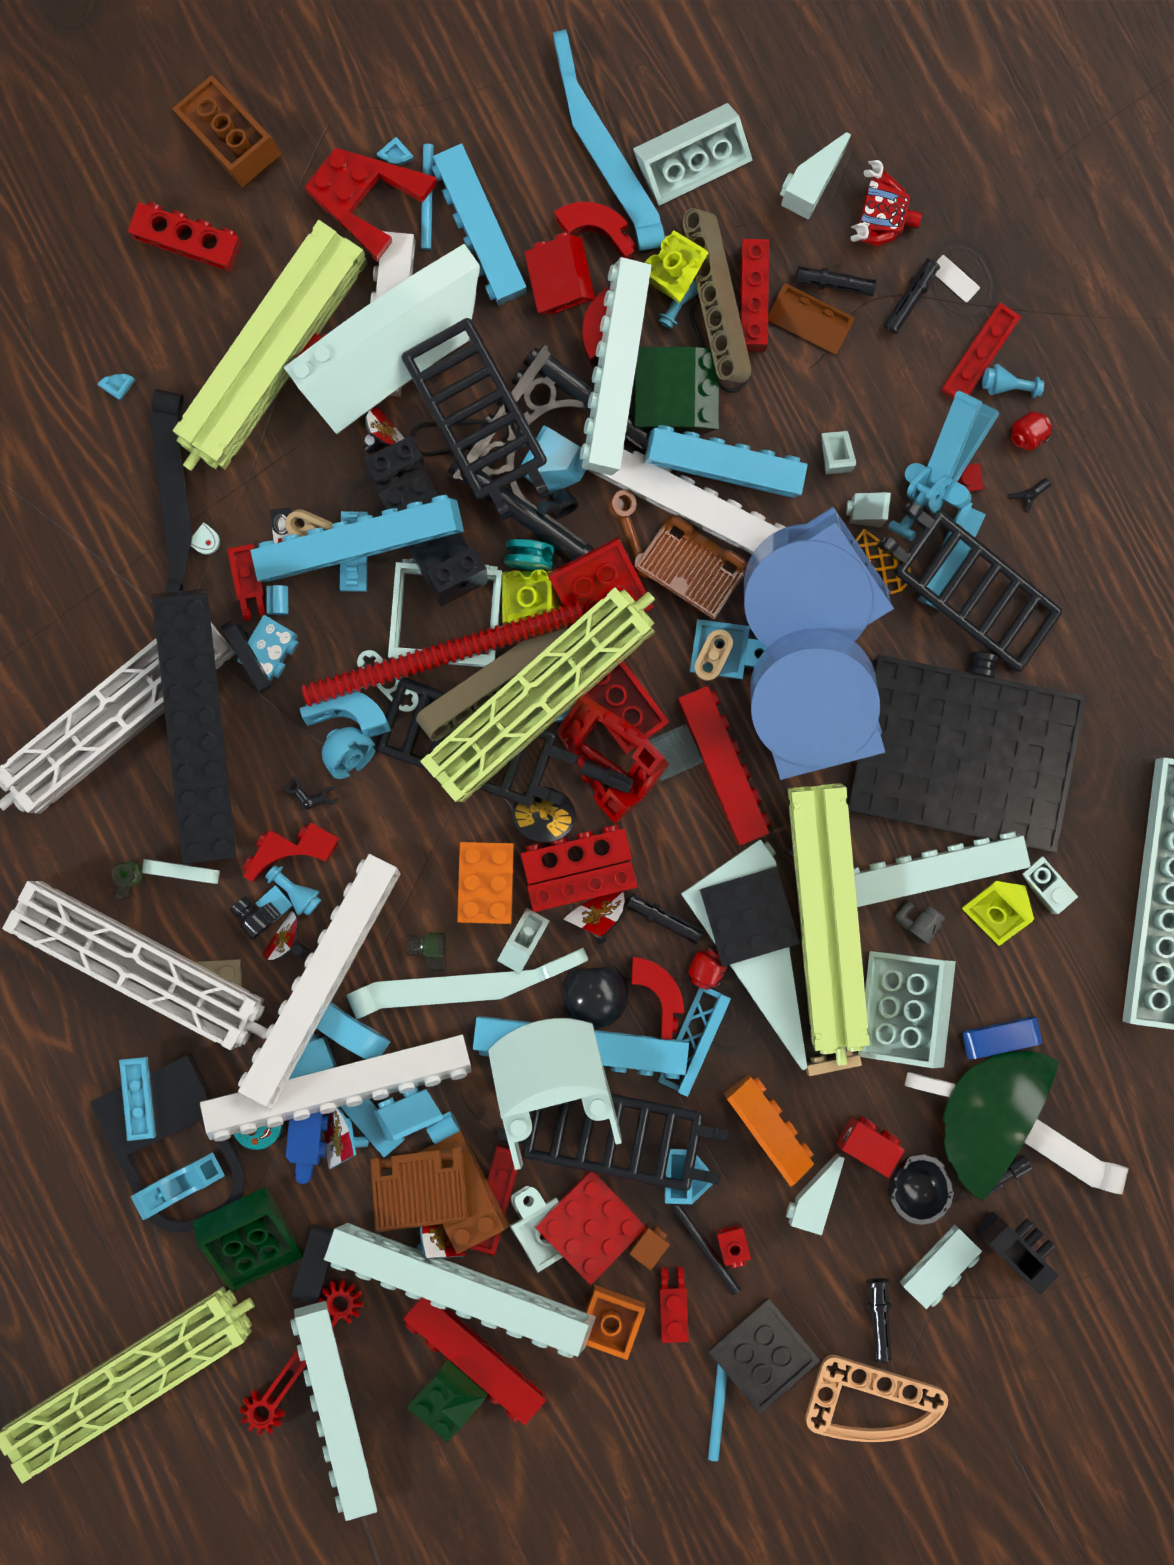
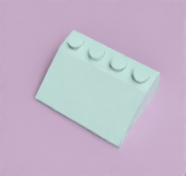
M870 951L865 988L868 1020L867 1033L869 1034L870 1046H863V1050L858 1051L860 1057L928 1068L944 1067L956 961Z

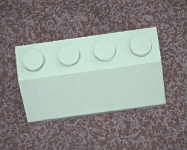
M728 103L633 148L640 170L658 206L753 161L740 117Z

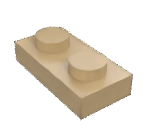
M846 1050L847 1065H837L836 1057L827 1059L826 1055L814 1056L810 1058L811 1062L807 1063L806 1072L809 1076L862 1066L860 1055Z

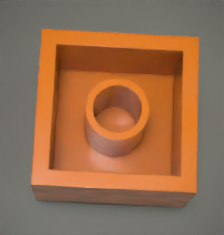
M594 1285L585 1313L596 1316L586 1345L628 1360L646 1309L645 1302Z

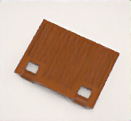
M670 515L634 568L714 620L744 576L747 562L745 561L746 559L732 550H724L695 531L693 525L678 515ZM674 526L685 532L680 540L669 533ZM727 560L738 567L734 574L722 568Z
M462 1147L445 1151L435 1150L397 1155L384 1159H370L376 1232L468 1221ZM453 1160L454 1167L442 1169V1162ZM392 1168L393 1175L382 1176L381 1170Z

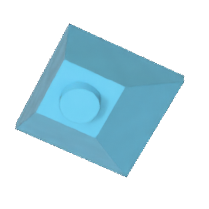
M543 426L536 439L547 457V462L538 468V471L552 494L558 489L566 488L579 482L587 470L582 469L583 460L580 459L581 447L552 429ZM530 450L521 465L534 458ZM528 474L525 475V476H523V477L526 478L529 482L532 483V481H531V479H530V477H529Z

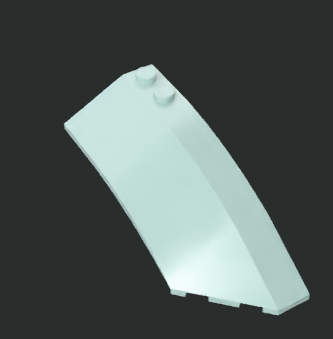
M465 244L461 245L377 298L284 367L300 391L336 434H339L385 398L412 380L401 359L403 352L464 318L472 320L477 280L480 273L479 263ZM466 331L418 356L414 361L420 372L468 342L470 338Z

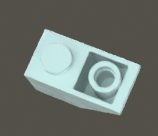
M1043 856L1022 873L1033 893L1051 914H1059L1078 898Z

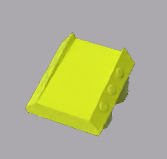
M673 230L672 234L666 236L661 242L660 253L650 256L645 261L646 264L651 265L649 283L655 289H658L680 304L708 255V251Z
M541 569L531 572L510 571L502 573L503 623L511 624V620L517 622L521 617L524 620L527 619L526 616L528 615L533 617L535 613L543 614L542 611L544 610L550 612L551 608L559 609L558 606L561 605V600L547 575L552 571Z

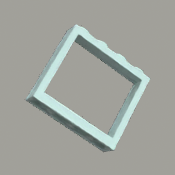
M403 559L402 563L396 562L388 652L389 659L390 657L399 658L398 655L400 654L406 656L407 652L412 654L416 650L399 648L405 574L422 575L413 559ZM485 565L487 568V581H494L490 629H494L495 625L499 626L502 571L497 570V566ZM489 649L488 655L481 654L477 656V654H473L472 658L466 656L464 657L465 660L456 659V663L450 661L449 664L485 667L496 660L497 650Z

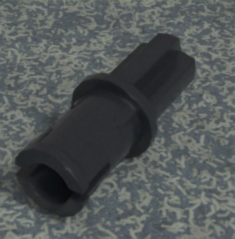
M588 759L585 760L580 775L601 782V786L606 784L625 793L630 792L634 782L633 778L611 770V766L606 768Z

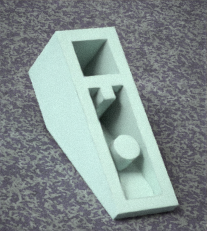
M836 1153L800 1191L794 1203H789L786 1217L789 1218L788 1222L791 1226L822 1235L845 1159L842 1154Z

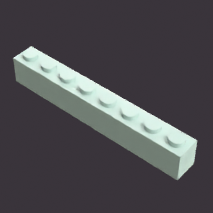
M621 257L609 269L608 281H611V285L604 298V306H607L606 316L602 317L600 331L603 332V336L596 349V357H599L598 367L594 368L592 374V382L595 383V387L588 400V408H591L590 418L586 419L584 425V434H587L586 444L582 445L580 451V459L583 460L582 469L607 475H614L620 470L650 278V264Z
M1015 831L999 834L1000 840L990 841L989 837L973 840L974 845L964 847L963 843L950 845L947 847L948 851L938 853L937 849L924 851L921 853L922 857L912 859L911 855L898 857L895 859L896 863L886 865L885 861L870 864V869L860 871L859 867H855L854 878L857 907L1029 868L1031 865L1024 836L1016 835Z
M326 1301L294 1309L295 1319L290 1320L294 1336H300L301 1344L297 1345L300 1361L306 1360L308 1369L303 1371L307 1387L312 1386L314 1395L310 1396L313 1412H319L320 1420L316 1421L319 1437L325 1436L327 1445L322 1446L326 1463L331 1461L333 1470L329 1471L332 1488H338L339 1496H335L338 1513L344 1512L346 1521L376 1513V1501Z

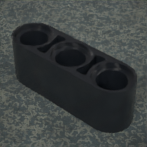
M313 1224L292 1291V1299L309 1304L318 1303L330 1266V1262L324 1260L334 1229Z

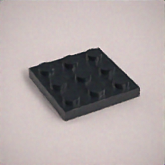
M777 866L699 889L723 967L800 944Z
M768 1297L707 1350L760 1414L821 1361Z

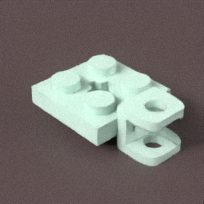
M524 1186L510 1197L514 1210L518 1217L521 1218L511 1224L510 1228L535 1271L539 1273L562 1258L545 1239L540 1240L539 1236L541 1234L534 1228L559 1201L554 1197L545 1203L535 1188ZM528 1196L529 1202L524 1205L523 1200Z

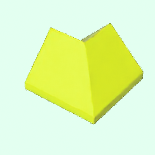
M995 881L962 907L999 946L1034 920L1026 886Z

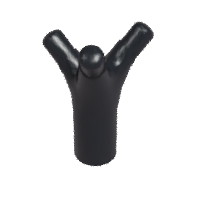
M1044 478L1025 491L1009 494L1008 498L1026 499L1025 511L1029 512L1033 501L1042 492L1051 487V483L1047 478Z

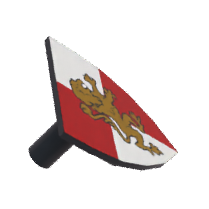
M379 407L367 412L365 419L369 435L365 437L366 444L363 446L367 453L371 454L381 443L390 446L405 439Z
M624 892L612 893L587 901L573 910L563 920L594 935L596 942L603 944L607 941L606 934L618 923L625 907Z
M293 911L289 913L263 951L262 955L267 960L277 961L290 952L303 958L309 953V948L296 941L299 919Z

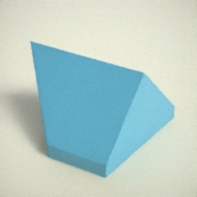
M670 1149L666 1177L681 1180L687 1150ZM696 1156L694 1168L710 1171L701 1159ZM692 1180L688 1191L665 1188V1204L692 1205L713 1184Z

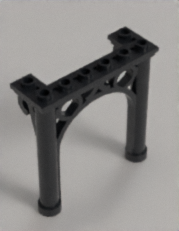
M546 345L539 349L535 347L533 351H530L523 361L526 367L523 371L520 369L511 381L514 384L511 393L516 402L523 395L525 406L529 410L534 411L530 415L528 412L523 414L526 421L530 425L545 412L562 407L578 408L590 414L591 408H588V400L591 392H594V387L552 357L551 353L547 351L548 347ZM537 373H539L543 377L534 379ZM537 384H543L548 388V404L536 406L530 401V393ZM555 386L575 400L556 401ZM503 399L496 402L499 408L494 415L489 413L480 425L481 427L509 412ZM629 413L625 440L645 454L651 429L633 427V416ZM515 422L506 426L508 430L506 441L510 442L522 435L519 428L516 430ZM493 433L466 448L469 450L466 457L469 463H472L488 454L492 448L501 447L505 443L501 441L489 443L495 435ZM515 451L505 456L506 465L501 468L491 469L487 466L475 473L482 487L495 480L491 475H498L505 471L508 473L514 469ZM454 460L447 470L450 473L447 480L450 482L455 481L456 483L463 482L470 487L457 461ZM516 481L509 484L511 490L506 487L500 489L513 514L511 518L546 543L552 545L571 561L595 549L549 515L540 514L537 507L522 494ZM490 495L485 497L486 500L495 505Z

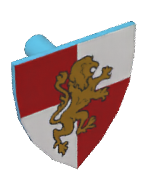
M336 1107L334 1112L327 1113L329 1123L328 1130L325 1132V1142L329 1169L355 1156V1148L367 1147L369 1144L366 1136L354 1137L351 1119L346 1118L339 1107Z
M443 1224L420 1227L421 1243L417 1245V1249L423 1251L425 1259L465 1256L464 1251L459 1254L456 1253Z

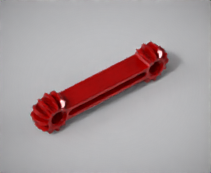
M341 1279L339 1287L332 1280L330 1282L331 1289L323 1287L321 1290L324 1296L319 1297L318 1303L326 1301L329 1315L333 1317L331 1321L332 1328L340 1318H344L345 1322L350 1324L352 1322L351 1315L357 1318L360 1315V1311L357 1308L363 1307L364 1302L358 1300L362 1296L361 1290L353 1292L356 1286L354 1282L348 1288L345 1287L346 1279ZM338 1296L344 1297L348 1302V1306L345 1308L337 1307L334 1303V1298ZM296 1349L264 1395H260L254 1389L251 1392V1397H244L243 1402L245 1405L240 1407L239 1412L245 1415L242 1417L241 1423H250L247 1428L248 1432H251L256 1427L258 1436L262 1435L264 1428L271 1434L274 1431V1426H281L282 1421L280 1418L285 1416L286 1411L278 1408L277 1405L307 1365L306 1360L300 1361L298 1349ZM287 1370H292L294 1374L278 1397L272 1398L270 1394ZM256 1407H266L269 1415L266 1417L259 1416L256 1412Z

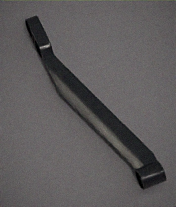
M156 389L152 399L150 423L170 578L165 592L183 591L193 539L181 444L176 441L178 436L173 432L182 413L184 395Z

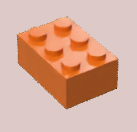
M460 842L458 922L512 923L514 844Z

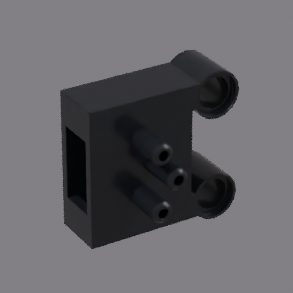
M992 1212L975 1231L1041 1295L1059 1276L1044 1261L1055 1248V1244L1047 1240L1035 1252L1031 1247L1043 1236V1233L1038 1228H1034L1023 1240L1022 1238L1034 1227V1224L1028 1218L1013 1230L996 1213Z

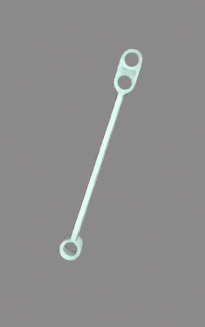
M581 948L534 970H523L521 973L510 971L378 981L347 994L346 997L356 1019L381 1008L497 1000L578 966L589 959L584 948Z

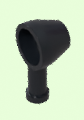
M561 488L551 494V502L541 501L538 503L537 509L540 514L554 512L557 518H562L574 512L578 508L579 503L571 493Z

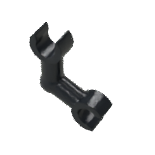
M293 776L292 778L297 783L296 789L289 790L286 785H283L285 791L293 794L305 809H311L324 803L335 804L339 800H327L326 798L327 792L334 790V787H327L322 793L309 797L301 788L300 780Z

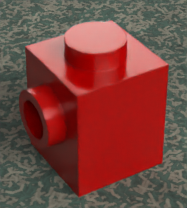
M738 1224L716 1230L725 1266L730 1265L731 1268H738L746 1265V1261L751 1260L742 1225Z

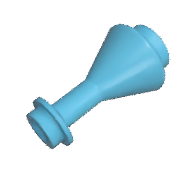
M695 278L681 303L679 304L673 300L666 314H659L660 319L658 322L662 326L672 329L673 326L678 325L674 319L682 305L698 295Z
M995 364L993 368L988 367L985 370L982 386L984 389H988L990 395L1018 389L1031 392V397L1035 398L1042 395L1044 381L1040 380L1039 377H1035L1034 381L1018 379L1001 365Z
M274 865L265 876L268 879L267 883L275 881L288 893L297 915L304 913L306 916H309L322 901L317 897L319 891L293 884L280 873L283 867Z

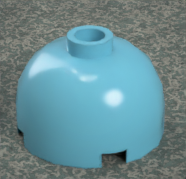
M345 727L334 729L327 735V739L324 742L321 752L322 760L334 778H347L350 776L349 771L356 767L358 772L372 759L375 754V749L373 748L375 743L368 735L363 734L362 730L357 728Z

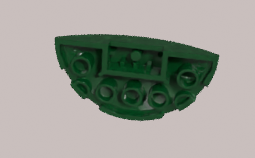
M1009 1051L991 1055L990 1058L980 1064H975L969 1068L950 1093L943 1115V1122L945 1123V1139L943 1140L945 1153L948 1161L952 1163L958 1174V1180L971 1194L981 1201L986 1198L1004 1175L1024 1144L1042 1110L1059 1061L1050 1056L1033 1051Z

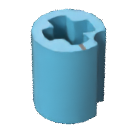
M266 586V615H288V586Z
M451 1111L443 1114L442 1120L426 1127L430 1138L435 1144L460 1131L459 1124Z

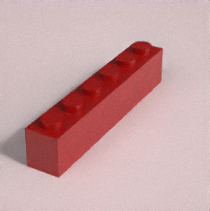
M706 686L678 698V703L738 846L769 834L767 828L771 827V823L766 812L761 813L757 805L761 802L756 788L751 789L747 781V779L751 778L749 770L745 763L740 764L737 754L741 752L735 738L732 740L729 738L727 730L730 729V725L725 714L721 716L719 714L717 705H720V701L715 690L710 691L709 687Z
M423 1297L417 1300L403 1318L406 1321L405 1326L415 1335L421 1334L426 1339L425 1344L436 1353L440 1351L447 1357L445 1361L448 1359L457 1368L461 1369L476 1385L484 1389L488 1394L487 1398L495 1405L500 1403L507 1410L506 1414L515 1423L520 1421L526 1425L546 1402V1394L447 1307L446 1309L434 1307L430 1304L431 1300Z

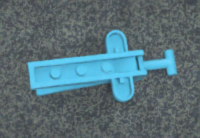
M956 392L928 466L913 463L906 468L905 477L910 483L907 496L912 502L917 503L921 508L924 507L932 514L940 510L944 502L955 508H964L970 503L971 494L969 490L957 481L999 416L997 410L966 393ZM906 515L901 523L893 520L888 526L890 531L909 541H912L916 536V532L910 529L914 520Z

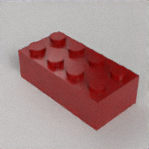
M624 661L583 695V697L595 701L636 727L647 739L669 724V720ZM604 725L626 755L637 748Z

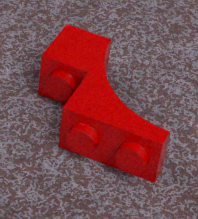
M315 823L302 827L297 836V839L300 840L298 844L273 830H269L267 834L263 832L256 844L259 847L254 857L250 855L244 864L243 870L246 872L243 877L256 882L263 871L274 862L293 855H308L325 862L329 861L341 838Z

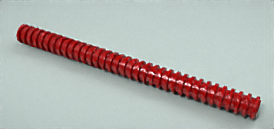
M577 600L574 601L575 604L573 605L567 603L566 607L560 605L558 606L559 609L551 608L550 612L544 610L542 611L543 614L535 613L533 617L528 615L526 616L527 619L524 620L522 617L517 622L511 620V624H506L505 622L502 623L503 626L501 627L495 625L494 629L488 627L486 628L487 631L479 630L478 634L472 632L470 633L471 636L463 635L461 639L456 637L454 638L455 641L452 642L450 639L446 640L447 643L445 644L439 642V646H434L433 644L430 645L431 648L429 649L423 647L422 651L416 649L414 650L415 653L407 652L406 656L400 654L398 655L399 658L396 659L390 657V661L384 659L382 660L383 663L374 662L373 666L367 664L366 668L361 666L358 667L357 671L351 669L350 673L344 671L340 676L335 674L334 678L328 676L324 681L318 679V683L312 681L308 686L302 684L301 689L305 703L312 707L313 703L318 705L321 704L322 700L328 702L329 698L335 700L339 695L345 697V693L351 695L355 690L361 692L362 688L367 690L371 685L377 687L378 683L384 685L385 681L390 683L393 682L394 678L400 680L401 676L407 678L411 673L413 675H416L417 671L423 673L425 672L424 669L427 668L433 670L434 666L439 668L441 667L440 664L443 663L445 665H449L450 661L456 663V659H461L462 661L465 660L464 657L466 656L472 658L473 654L479 656L481 655L480 652L485 651V653H488L489 649L495 651L497 650L496 647L499 646L505 648V644L511 646L513 645L512 642L515 641L517 643H521L520 640L522 639L528 641V637H533L534 639L537 638L536 635L538 634L544 636L545 632L551 634L553 633L552 630L560 631L561 627L567 629L569 628L568 625H573L584 615L581 603Z

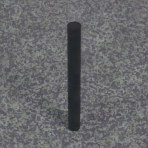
M681 1204L673 1205L671 1210L731 1294H737L741 1290L740 1286Z

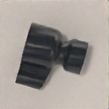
M247 896L240 899L230 908V911L236 917L241 918V928L251 940L264 932L281 915L271 902L258 909H253L252 902Z

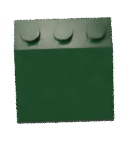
M639 347L633 381V427L654 429L658 428L659 425L674 428L676 432L688 431L697 434H706L719 429V377L716 373L711 349L699 347Z
M266 1187L193 1221L198 1247L231 1292L303 1258V1252L276 1201Z

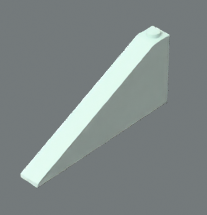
M761 839L757 840L680 893L714 943L715 940L699 889L776 867V861L772 857L776 853L768 841L763 843ZM789 947L730 964L799 1067L805 1070L807 1062Z

